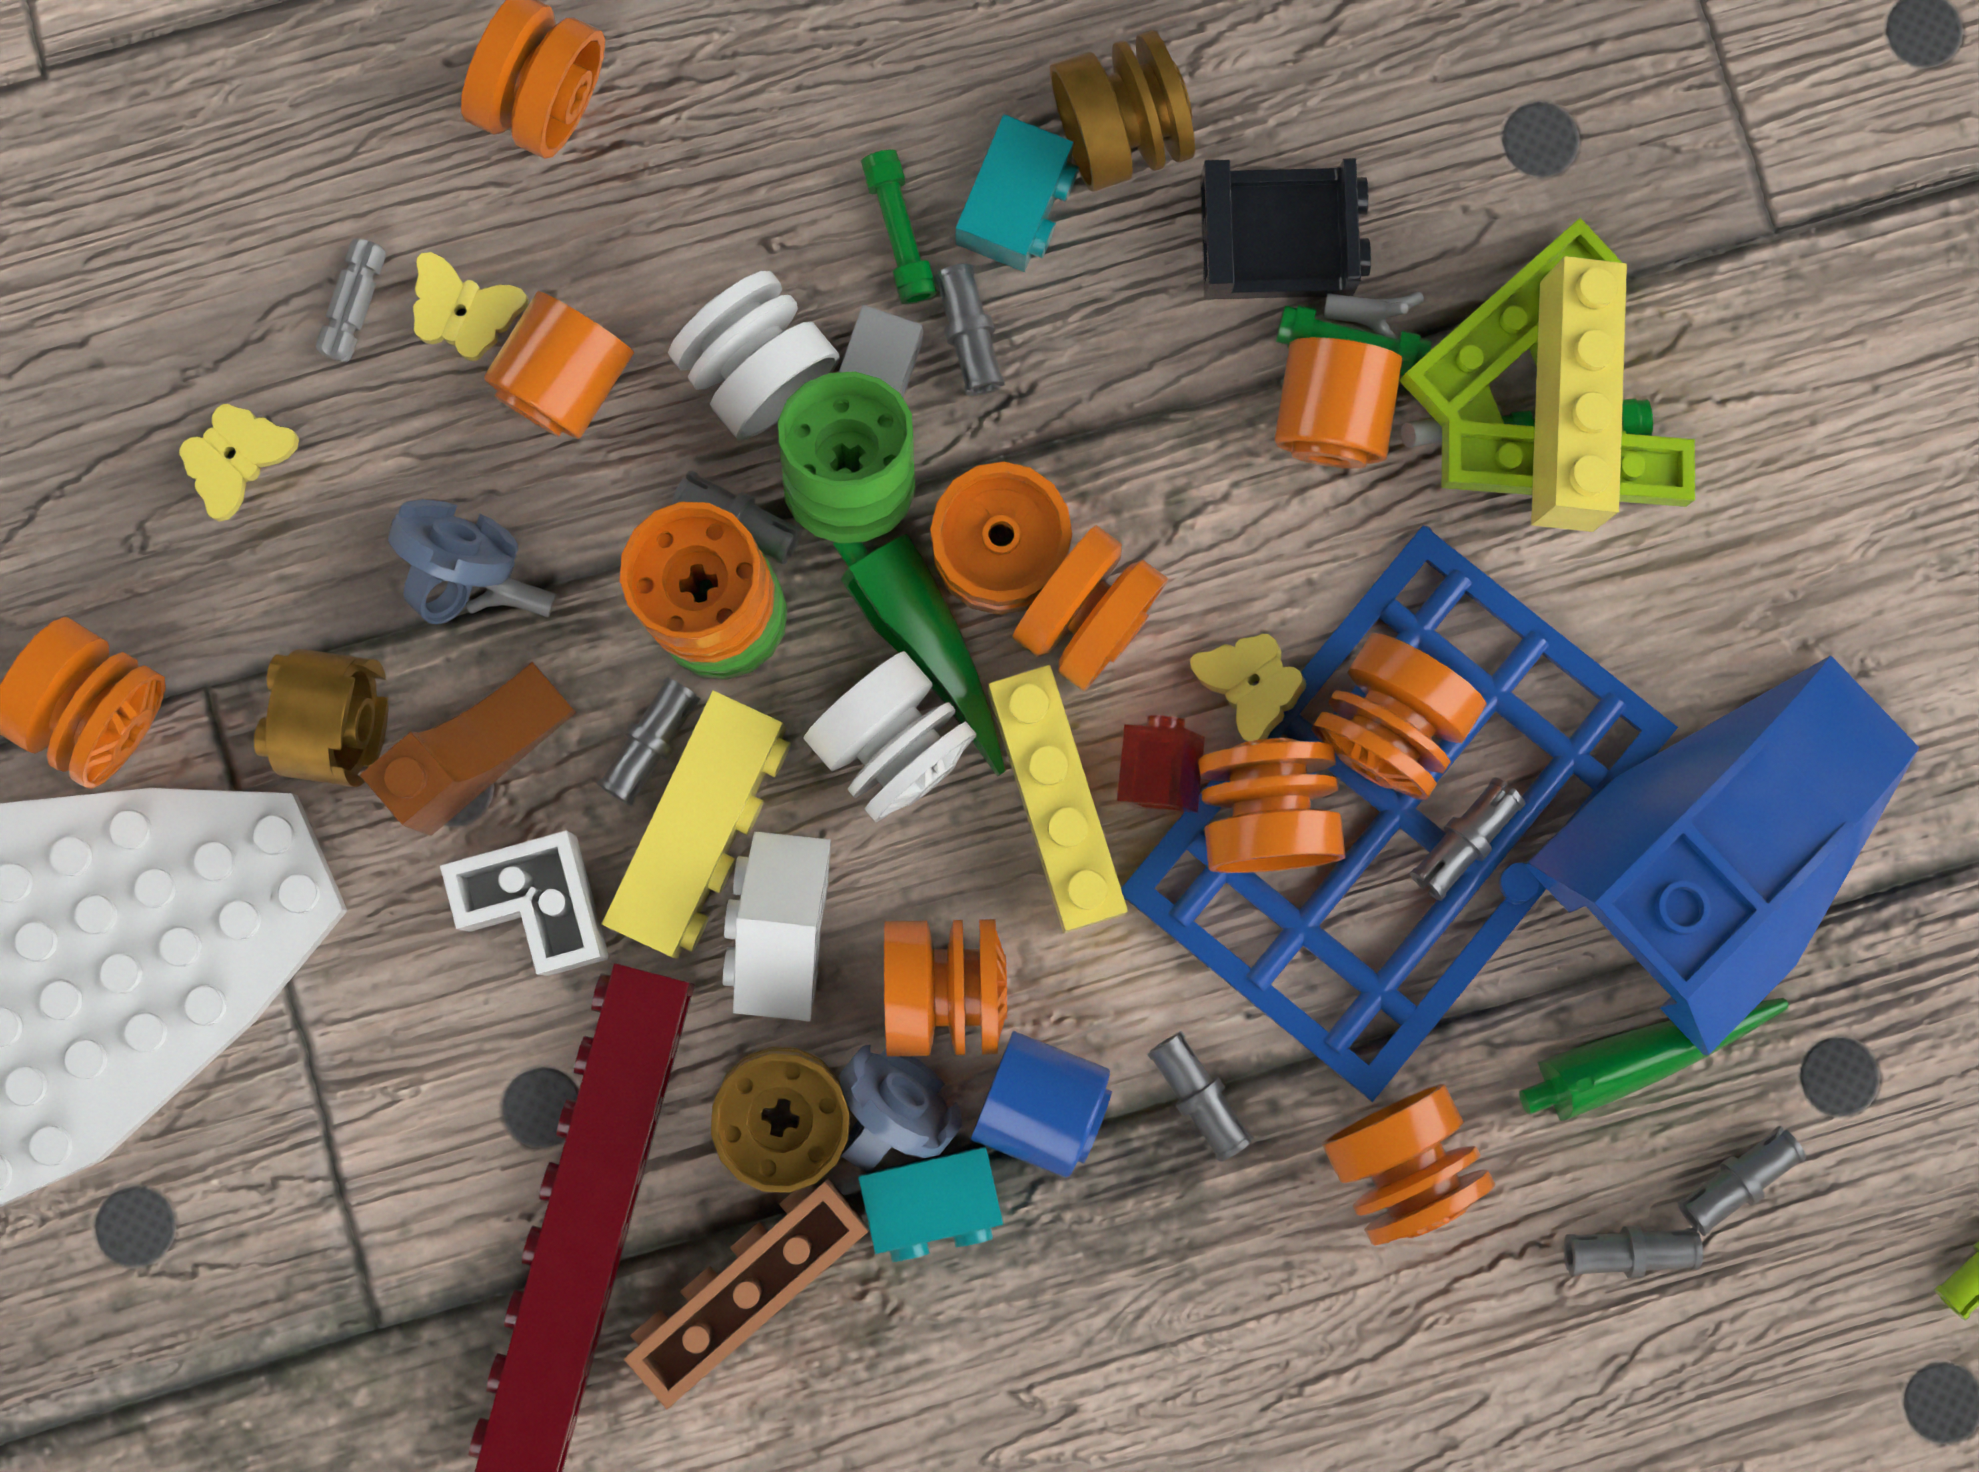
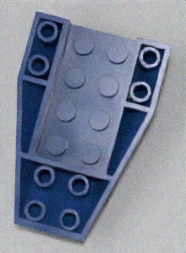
M1830 655L1613 778L1524 866L1569 913L1585 906L1671 996L1660 1007L1664 1014L1704 1056L1709 1055L1797 965L1920 747Z

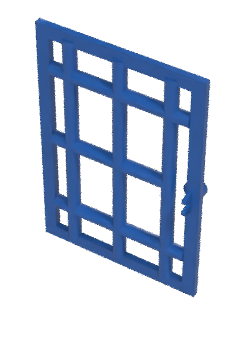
M1424 525L1301 671L1306 680V689L1300 695L1294 707L1284 711L1283 720L1270 732L1267 739L1280 738L1284 734L1288 738L1296 739L1297 741L1322 742L1311 730L1313 725L1302 717L1300 713L1376 621L1380 619L1398 633L1395 639L1423 651L1446 665L1471 684L1487 703L1462 743L1449 742L1443 739H1439L1436 743L1451 761L1444 773L1425 769L1436 782L1440 780L1495 712L1553 757L1522 795L1526 805L1516 812L1489 843L1492 851L1483 861L1477 859L1473 861L1446 892V896L1441 901H1435L1376 973L1322 929L1320 924L1399 828L1428 852L1433 850L1446 833L1416 809L1422 800L1375 784L1344 764L1335 753L1336 765L1327 770L1371 804L1379 813L1346 852L1345 858L1336 864L1300 909L1254 872L1220 873L1209 870L1206 836L1203 830L1222 807L1205 804L1202 801V793L1196 797L1121 888L1124 900L1129 901L1371 1102L1382 1092L1545 892L1546 888L1524 866L1526 863L1510 865L1502 872L1499 879V888L1505 897L1504 900L1420 1003L1416 1006L1397 990L1564 784L1574 774L1592 789V792L1566 822L1567 824L1613 778L1656 755L1678 728L1433 533L1429 526ZM1427 562L1442 574L1445 579L1414 614L1395 598ZM1464 594H1467L1522 638L1492 676L1435 631ZM1542 655L1600 700L1570 738L1512 693L1514 688ZM1357 685L1350 692L1364 698L1366 697V694ZM1621 717L1640 733L1609 770L1592 757L1590 753L1618 718ZM1211 780L1204 789L1230 781ZM1187 850L1206 867L1179 900L1173 904L1155 888ZM1225 883L1229 884L1283 929L1252 968L1194 922ZM1302 946L1360 992L1329 1032L1271 985ZM1382 1010L1397 1022L1400 1027L1368 1065L1349 1048L1377 1013Z

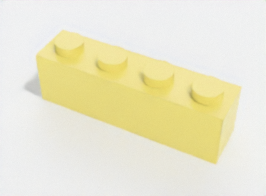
M1564 256L1540 282L1532 526L1594 532L1619 513L1627 263Z
M1047 665L988 683L990 701L1063 934L1125 915L1128 912L1051 666Z
M712 690L601 925L672 958L678 959L683 948L693 952L709 919L708 916L700 913L709 892L713 890L721 893L734 868L736 858L727 854L738 831L748 835L761 811L764 801L755 797L765 774L776 777L788 754L791 743L782 739L787 730L783 722Z

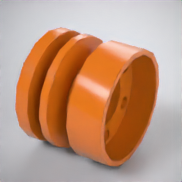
M678 502L654 511L633 530L622 552L619 581L628 607L665 651L686 661L716 663L741 654L762 635L773 613L775 585L767 562L759 550L755 539L734 514L711 503ZM710 580L714 588L707 591V601L697 602L693 594L700 591V581Z
M65 616L52 621L37 633L20 652L0 684V735L34 754L48 748L47 759L51 767L62 772L69 770L72 780L83 787L93 789L105 783L123 766L146 735L163 700L166 689L165 677L145 665L139 667L138 660L124 652L109 657L108 641Z
M1371 633L1347 672L1353 682L1366 694V697L1335 690L1328 703L1338 715L1321 712L1311 730L1323 743L1332 744L1338 758L1361 776L1384 788L1394 789L1412 798L1426 801L1437 785V782L1425 769L1444 773L1451 762L1446 753L1431 737L1435 736L1449 742L1462 743L1487 703L1471 684L1433 657L1401 640L1384 634Z
M1290 738L1262 739L1243 742L1229 749L1206 754L1198 759L1200 776L1203 779L1230 781L1210 786L1201 791L1202 801L1205 804L1233 809V816L1217 820L1205 826L1208 868L1210 871L1220 873L1270 872L1319 866L1345 858L1340 813L1322 809H1311L1310 803L1311 800L1325 797L1339 790L1336 777L1309 774L1336 765L1335 750L1332 744L1302 742Z
M979 919L980 949H964L963 920H953L947 949H934L931 930L927 920L885 921L884 1008L887 1057L930 1056L935 1028L941 1026H949L955 1055H965V1026H981L982 1055L998 1054L999 1039L1005 1019H1007L1006 954H1004L996 931V919Z
M1445 1084L1426 1088L1396 1101L1341 1129L1321 1143L1340 1182L1349 1183L1371 1177L1375 1187L1363 1194L1352 1206L1359 1216L1384 1208L1387 1209L1388 1212L1372 1221L1364 1229L1371 1244L1374 1246L1389 1243L1400 1238L1418 1237L1433 1231L1464 1214L1475 1201L1495 1187L1489 1171L1485 1169L1460 1177L1457 1175L1458 1172L1481 1156L1476 1146H1465L1446 1152L1441 1143L1464 1123Z

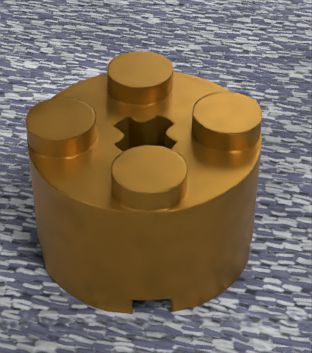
M296 649L288 656L276 654L269 663L267 671V686L271 692L267 716L259 720L254 734L256 754L268 757L273 771L279 776L351 787L361 786L365 781L358 774L363 766L369 767L379 759L387 728L388 697L377 696L375 679L386 680L385 671L381 663L375 659L305 649Z

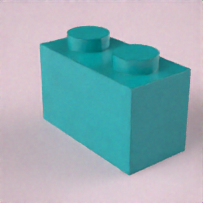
M1003 114L956 225V245L1022 272L1026 271L1032 255L1043 258L1056 226L1055 222L1047 220L1056 198L1067 201L1079 171V166L1071 163L1074 142Z
M986 1146L871 1171L858 1176L875 1254L890 1251L892 1262L909 1260L930 1254L928 1242L953 1237L956 1248L993 1239L991 1228L1004 1225Z

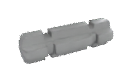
M356 238L350 243L344 260L348 263V269H343L340 272L326 314L330 323L328 326H322L316 343L317 350L325 357L343 362H348L352 358L358 340L354 338V331H360L376 287V283L372 279L373 275H380L386 257L382 247L374 242Z

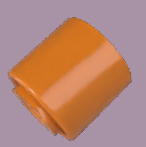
M537 291L487 370L484 378L490 386L497 390L495 397L521 416L557 437L563 432L571 437L580 439L632 358L634 351L615 335L582 313L546 293Z
M1310 337L1291 341L1275 432L1276 445L1283 450L1291 452L1292 457L1298 460L1322 466L1354 469L1364 468L1367 464L1385 461L1388 456L1402 367V356L1376 345L1343 339Z

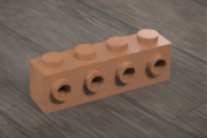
M829 1178L818 1188L812 1184L792 1192L779 1204L787 1213L782 1220L769 1231L758 1222L730 1247L738 1258L718 1275L711 1266H708L680 1291L688 1301L669 1319L660 1309L630 1335L639 1346L628 1354L624 1360L666 1410L869 1231V1224Z

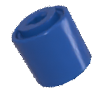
M1013 1031L970 1140L1067 1178L1072 1174L1077 1162L1085 1163L1103 1121L1112 1094L1111 1090L1106 1089L1110 1070Z

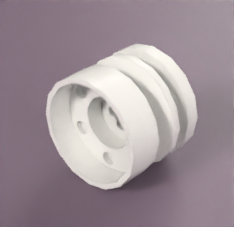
M759 271L747 276L714 297L683 327L673 340L668 351L670 359L679 370H691L688 379L696 390L707 389L724 381L715 392L710 405L738 441L747 440L776 424L787 399L804 383L832 373L840 360L839 353L813 322H803L785 330L798 310L797 302L791 295H780L782 291L781 283L771 271Z
M905 651L894 655L855 684L821 715L803 737L831 771L842 768L857 758L862 762L864 767L848 787V791L854 798L864 794L878 783L881 784L883 787L881 791L864 808L875 822L882 820L900 808L911 806L927 794L956 767L961 754L976 737V733L967 722L956 726L942 737L937 733L955 713L954 707L949 702L932 709L923 716L916 709L932 687V682Z

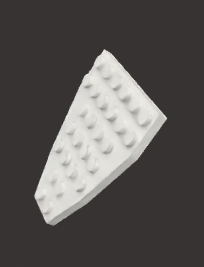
M143 788L0 803V1207L95 1165L109 1156L256 1022L348 911L298 795L273 792Z

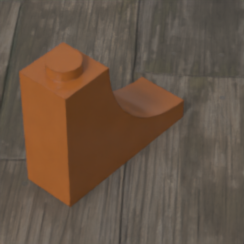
M531 662L492 694L453 719L426 731H410L364 770L360 776L403 826L432 836L571 718L576 711L542 671Z

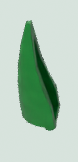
M907 534L902 535L872 553L868 552L862 542H833L834 547L848 566L841 581L874 631L898 653L905 651L932 682V690L944 704L949 702L954 707L955 713L953 716L958 723L967 722L974 730L976 737L972 742L997 777L1006 772L994 721L973 660L958 624L934 577Z
M1784 998L1761 1001L1709 1055L1705 1056L1669 1020L1596 1040L1541 1060L1537 1063L1544 1081L1520 1090V1101L1524 1110L1529 1115L1554 1106L1560 1121L1570 1119L1659 1082L1712 1055L1787 1010L1789 1007L1788 1002Z

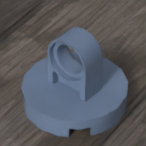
M426 499L407 501L401 505L399 513L392 520L388 542L397 555L411 564L403 594L405 601L425 621L436 625L448 622L463 610L473 586L488 587L499 585L511 576L515 566L514 559L518 551V543L508 530L482 514L479 515L476 524L466 519L455 517L457 505ZM448 581L445 591L436 600L425 603L428 593L437 584Z
M871 1045L862 1046L840 1073V1087L846 1104L858 1119L848 1134V1141L841 1153V1157L864 1172L869 1173L891 1147L905 1154L923 1158L940 1155L962 1127L961 1110L957 1102L948 1108L946 1102L938 1094L945 1083L935 1072L913 1056L887 1057L886 1048L881 1054L871 1053Z

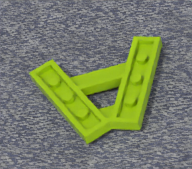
M1581 218L1576 220L1399 380L1442 427L1441 488L1532 495L1535 426L1504 424L1489 384L1528 349L1537 367L1540 282L1564 256L1622 263ZM1622 427L1619 502L1687 507L1694 502L1695 439L1626 434Z

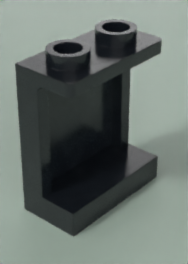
M1343 158L1340 166L1337 168L1230 171V160L1204 161L1200 176L1204 300L1327 297L1328 293L1353 296L1361 282V276L1370 275L1369 238L1359 237V215H1367L1368 181L1367 177H1357L1356 158Z

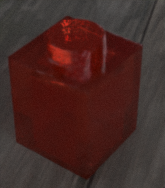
M1148 715L1146 726L1124 724L1117 801L1140 809L1198 813L1201 784L1198 759L1204 754L1205 737L1186 729L1185 719L1172 716Z

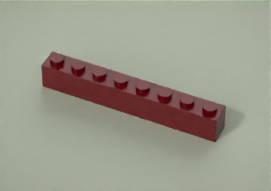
M614 963L611 975L601 973L591 1004V1010L600 1013L593 1038L583 1037L574 1065V1073L583 1075L577 1100L566 1099L558 1122L556 1135L566 1139L559 1164L549 1162L540 1188L539 1200L548 1202L542 1227L532 1225L522 1254V1264L531 1266L524 1291L518 1289L513 1291L504 1320V1327L513 1330L507 1355L497 1353L487 1381L486 1392L496 1394L489 1419L479 1418L471 1439L468 1455L478 1459L475 1472L564 1471L695 987L693 983Z

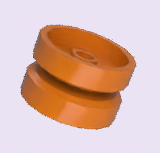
M506 0L490 20L469 65L461 95V114L466 122L493 135L501 134L511 128L512 138L516 146L544 159L553 157L564 147L588 106L604 59L605 38L603 32L574 17L565 18L556 24L551 6L538 0Z
M1004 461L975 466L954 479L936 503L930 528L935 568L950 594L971 609L996 615L1021 612L1030 607L1045 584L1068 556L1073 535L1068 506L1055 485L1030 467ZM1001 529L1005 538L1013 536L1014 538L1006 546H996L991 542V532Z
M1097 525L1085 534L1064 559L1030 605L1012 635L1015 641L1035 656L1040 657L1049 654L1069 631L1073 633L1074 637L1059 658L1058 673L1083 692L1095 681L1110 661L1114 663L1146 622L1149 617L1146 614L1168 581L1166 576L1142 559L1131 563L1112 586L1106 583L1121 559L1122 544Z

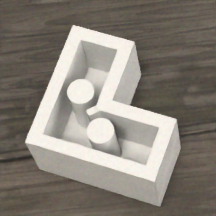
M567 830L440 866L456 929L471 932L522 917L537 975L550 976L610 959L577 836Z
M754 831L749 857H737L733 894L741 895L740 900H728L724 938L736 939L735 947H727L723 969V985L734 987L733 1013L801 1021L811 1020L818 979L820 932L828 890L830 839Z

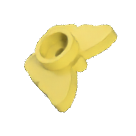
M432 252L421 253L417 257L418 278L415 292L419 300L413 305L414 331L424 343L437 344L445 340L447 343L455 345L460 355L466 360L477 361L497 343L498 333L507 331L515 317L528 307L529 299L521 288L512 285H496L480 289L478 284L472 280L462 283L454 268L444 258ZM466 309L465 315L457 316L458 310Z
M222 404L215 409L212 415L213 428L206 430L203 438L190 437L183 442L179 449L187 475L196 480L195 489L204 500L207 514L219 522L230 519L239 510L244 499L246 482L256 480L260 475L261 467L279 464L288 459L297 450L299 443L297 434L290 428L276 426L264 417L256 418L251 411L236 408L230 404ZM235 450V456L228 459V453Z
M1269 634L1241 638L1236 642L1235 647L1224 644L1212 651L1195 653L1190 659L1191 670L1202 685L1211 691L1224 694L1230 705L1237 709L1236 724L1238 732L1245 742L1267 739L1270 732L1283 720L1284 711L1292 709L1306 689V680L1302 673L1295 667L1283 666L1280 661L1281 649L1277 641ZM1259 681L1257 685H1252L1254 682Z

